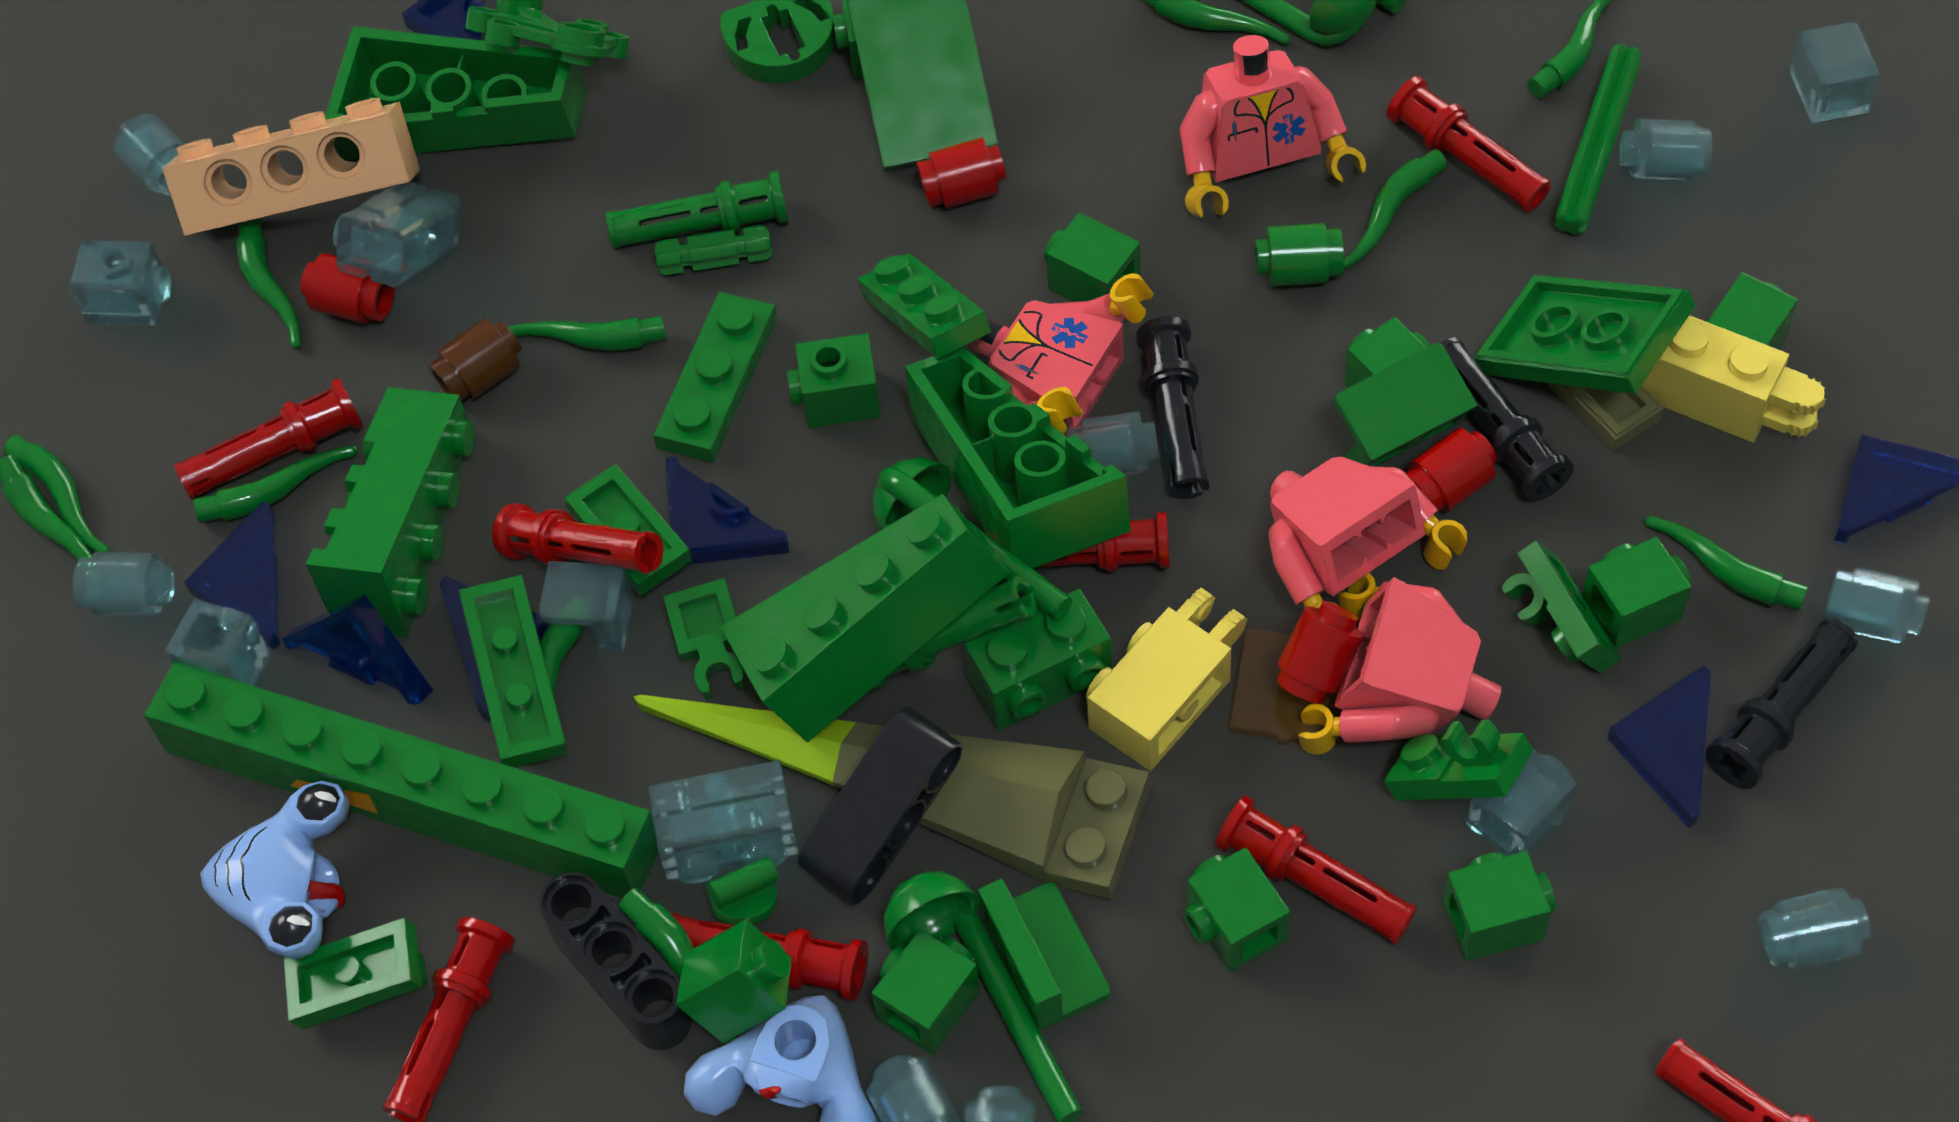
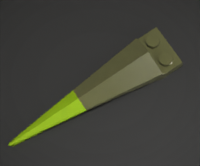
M649 695L633 696L643 712L757 754L839 789L844 787L884 727V725L835 719L807 743L773 711ZM949 734L962 743L964 746L963 754L954 772L919 824L999 860L1044 883L1053 882L1060 888L1112 900L1152 786L1149 771L1086 758L1085 752L1079 750Z

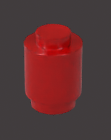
M983 137L929 152L930 159L916 162L929 208L943 204L945 209H949L999 194L997 182L1007 179L998 146L987 147Z
M329 253L320 254L314 262H310L305 267L300 284L301 293L306 297L310 310L367 324L372 320L383 321L388 316L393 306L396 290L393 276L385 274L380 266Z
M1456 428L1410 461L1408 464L1409 471L1406 474L1438 509L1437 512L1446 514L1495 479L1496 472L1493 464L1497 462V455L1490 442L1477 431L1469 433L1463 428Z
M1322 601L1319 608L1306 606L1277 662L1281 671L1276 682L1282 688L1301 699L1315 704H1323L1328 693L1337 692L1364 639V634L1355 627L1358 617L1349 610L1328 601Z

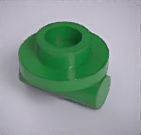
M765 857L708 882L706 890L714 915L721 921L731 925H736L744 919H747L752 924H756L768 918L778 904L775 882L778 881L779 877L773 861L769 857Z

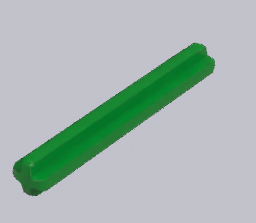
M1620 43L1611 48L1556 211L1554 224L1560 232H1570L1576 236L1586 231L1640 67L1642 54L1636 46L1627 47Z

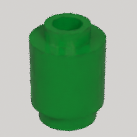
M1325 223L1267 226L1265 239H1255L1257 276L1267 275L1269 287L1328 283L1329 277L1343 276L1344 251L1340 228L1326 229Z

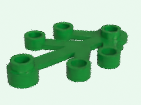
M497 0L496 10L479 6L468 7L465 28L485 33L484 40L491 44L519 47L520 39L523 38L550 45L552 48L561 51V61L581 66H594L596 57L627 58L630 42L629 36L608 31L609 24L592 19L576 18L573 22L564 21L558 23L542 13L543 0Z

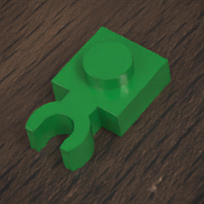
M725 578L663 596L682 662L700 657L694 670V680L702 697L705 700L713 698L709 680L712 674L719 670L729 671L732 674L737 690L744 689L746 686L745 672L738 658L732 653L727 652V649L732 647L721 629L722 625L736 618Z

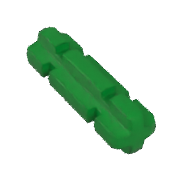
M758 225L743 228L744 234L735 235V231L732 229L687 236V243H679V238L661 240L655 243L657 268L661 275L667 276L684 273V267L692 266L693 271L738 265L740 264L739 258L748 257V263L768 260L772 257L770 234L766 226Z

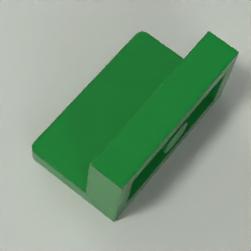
M1434 343L1339 392L1333 399L1335 407L1356 441L1344 455L1345 458L1373 467H1377L1458 425L1478 406L1441 343Z
M1003 879L977 889L980 900L981 919L1040 1031L1103 1003L1110 998V987L1055 883L1048 882L1012 898Z

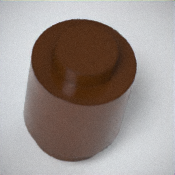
M482 318L436 351L438 358L431 362L428 368L445 393L457 394L460 396L461 401L467 397L474 400L520 367L516 354L522 350V347L513 332L503 321L493 325L486 318Z

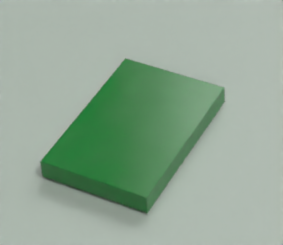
M847 0L849 17L884 172L916 166V162L930 159L929 152L979 137H983L987 147L998 146L966 0Z
M1533 275L1474 359L1486 374L1491 376L1636 394L1696 305L1690 291L1687 289Z

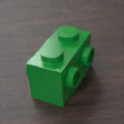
M1080 588L1067 594L1073 600L1068 612L1060 619L1053 618L1037 605L1034 615L1027 618L1023 617L964 643L968 682L997 731L1089 688L1095 676L1106 667L1112 669L1111 637Z

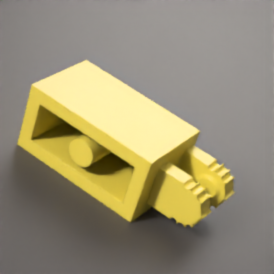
M1690 315L1641 385L1662 407L1752 443L1755 442L1763 425L1784 434L1789 432L1791 436L1796 435L1798 438L1800 436L1806 437L1813 429L1816 430L1819 422L1817 420V412L1820 407L1823 408L1826 400L1824 398L1825 387L1821 385V381L1817 382L1815 378L1809 379L1808 375L1786 367L1790 354Z
M1201 587L1177 611L1168 607L1154 624L1146 622L1140 626L1127 646V654L1113 669L1110 667L1102 669L1095 676L1086 693L1089 729L1150 772L1230 682L1231 647L1241 636L1248 620L1244 615L1232 609L1218 622L1210 633L1201 629L1199 625L1210 614L1216 599Z

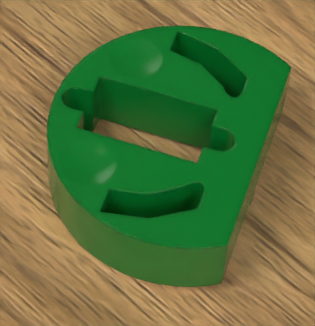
M755 0L722 12L720 26L727 57L741 73L762 82L786 83L810 75L826 62L835 45L836 36L832 16L834 13L830 0ZM775 22H778L781 28L791 27L800 46V49H798L799 59L791 60L788 54L778 55L768 34L771 33V26L776 25ZM746 36L748 48L738 51L741 38Z

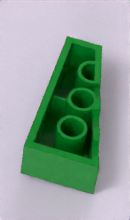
M353 26L325 119L347 115L346 106L366 99L380 98L382 106L400 102L415 153L574 138L588 87L580 66L561 61V51L554 48L527 45L506 47L482 40ZM336 137L334 139V147L340 158L343 160L360 158L359 149L352 140L346 137Z
M961 347L940 359L932 356L905 366L914 424L939 462L949 467L952 482L986 534L1032 569L1131 531L1127 476L1112 464L1104 467L1092 457L1091 447L1076 435L1067 438L1050 424L1049 414L1037 404L1032 403L1028 405L1013 395L1012 385L966 348Z
M394 387L387 388L363 440L365 465L352 464L344 480L347 504L344 509L331 508L323 525L325 534L331 535L330 541L326 549L313 548L305 564L335 629L409 638L415 615L420 616L423 614L428 600V582L426 578L431 561L437 562L443 551L444 529L442 525L447 508L453 509L456 506L459 497L460 478L458 471L463 457L471 455L475 442L474 422L468 420L459 395Z
M941 494L722 625L721 629L761 701L808 743L1009 574V571L986 538L944 494Z

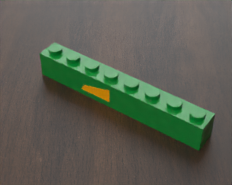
M176 661L173 662L144 714L145 719L167 753L295 793L304 785L319 781L338 784L343 788L349 800V811L549 876L556 877L568 872L586 874L606 894L621 899L635 887L640 891L642 890L662 847L650 810Z

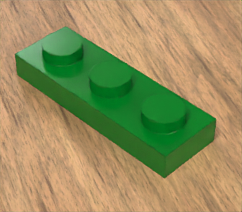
M910 253L885 258L876 264L873 271L857 278L864 299L936 359H940L991 332L983 309Z
M718 292L654 432L653 437L657 449L714 463L777 321L774 304Z
M522 575L460 589V599L501 764L515 768L567 755L566 743Z

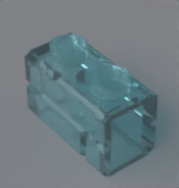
M407 182L391 186L380 194L371 196L359 208L341 214L333 231V242L337 247L336 265H338L339 270L361 278L370 275L372 281L397 288L458 246L461 202L458 195L437 189H432L428 192L426 186Z
M780 760L648 787L658 851L667 880L679 878L685 883H702L716 877L721 869L741 865L747 866L765 857H769L776 867L784 861L786 856L799 854L788 792Z

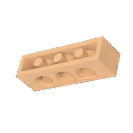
M380 98L366 99L346 106L347 115L326 120L323 111L313 112L289 120L290 129L269 133L267 125H260L234 133V142L213 147L212 140L208 138L177 147L178 156L162 167L184 236L410 182L419 172L420 167L400 102L382 106ZM336 137H346L352 140L359 149V161L348 162L340 158L334 148V139ZM285 150L296 154L302 162L303 174L296 176L285 172L278 161L279 151ZM224 164L237 166L243 171L247 181L245 189H238L227 183L223 176Z

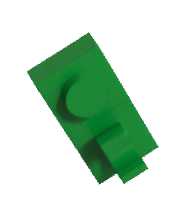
M616 463L564 498L568 511L578 522L640 532L651 531L659 535L663 542L664 553L661 564L655 571L641 573L636 570L616 567L640 597L692 562L690 549Z
M1534 541L1517 554L1530 574L1518 573L1511 576L1503 584L1502 590L1513 600L1522 597L1528 591H1533L1534 598L1532 603L1517 614L1520 620L1529 626H1536L1543 623L1551 614L1558 626L1551 631V635L1561 652L1573 664L1581 660L1599 673H1603L1622 660V657L1561 558L1538 541Z
M1488 719L1480 721L1473 735L1466 733L1460 721H1453L1445 734H1422L1415 738H1410L1384 782L1396 801L1506 797L1533 749L1524 733L1500 734L1497 727Z
M401 918L320 946L315 953L297 960L291 958L284 959L288 1021L301 1029L362 1010L363 1007L427 985L425 957L418 952L416 925L406 918Z

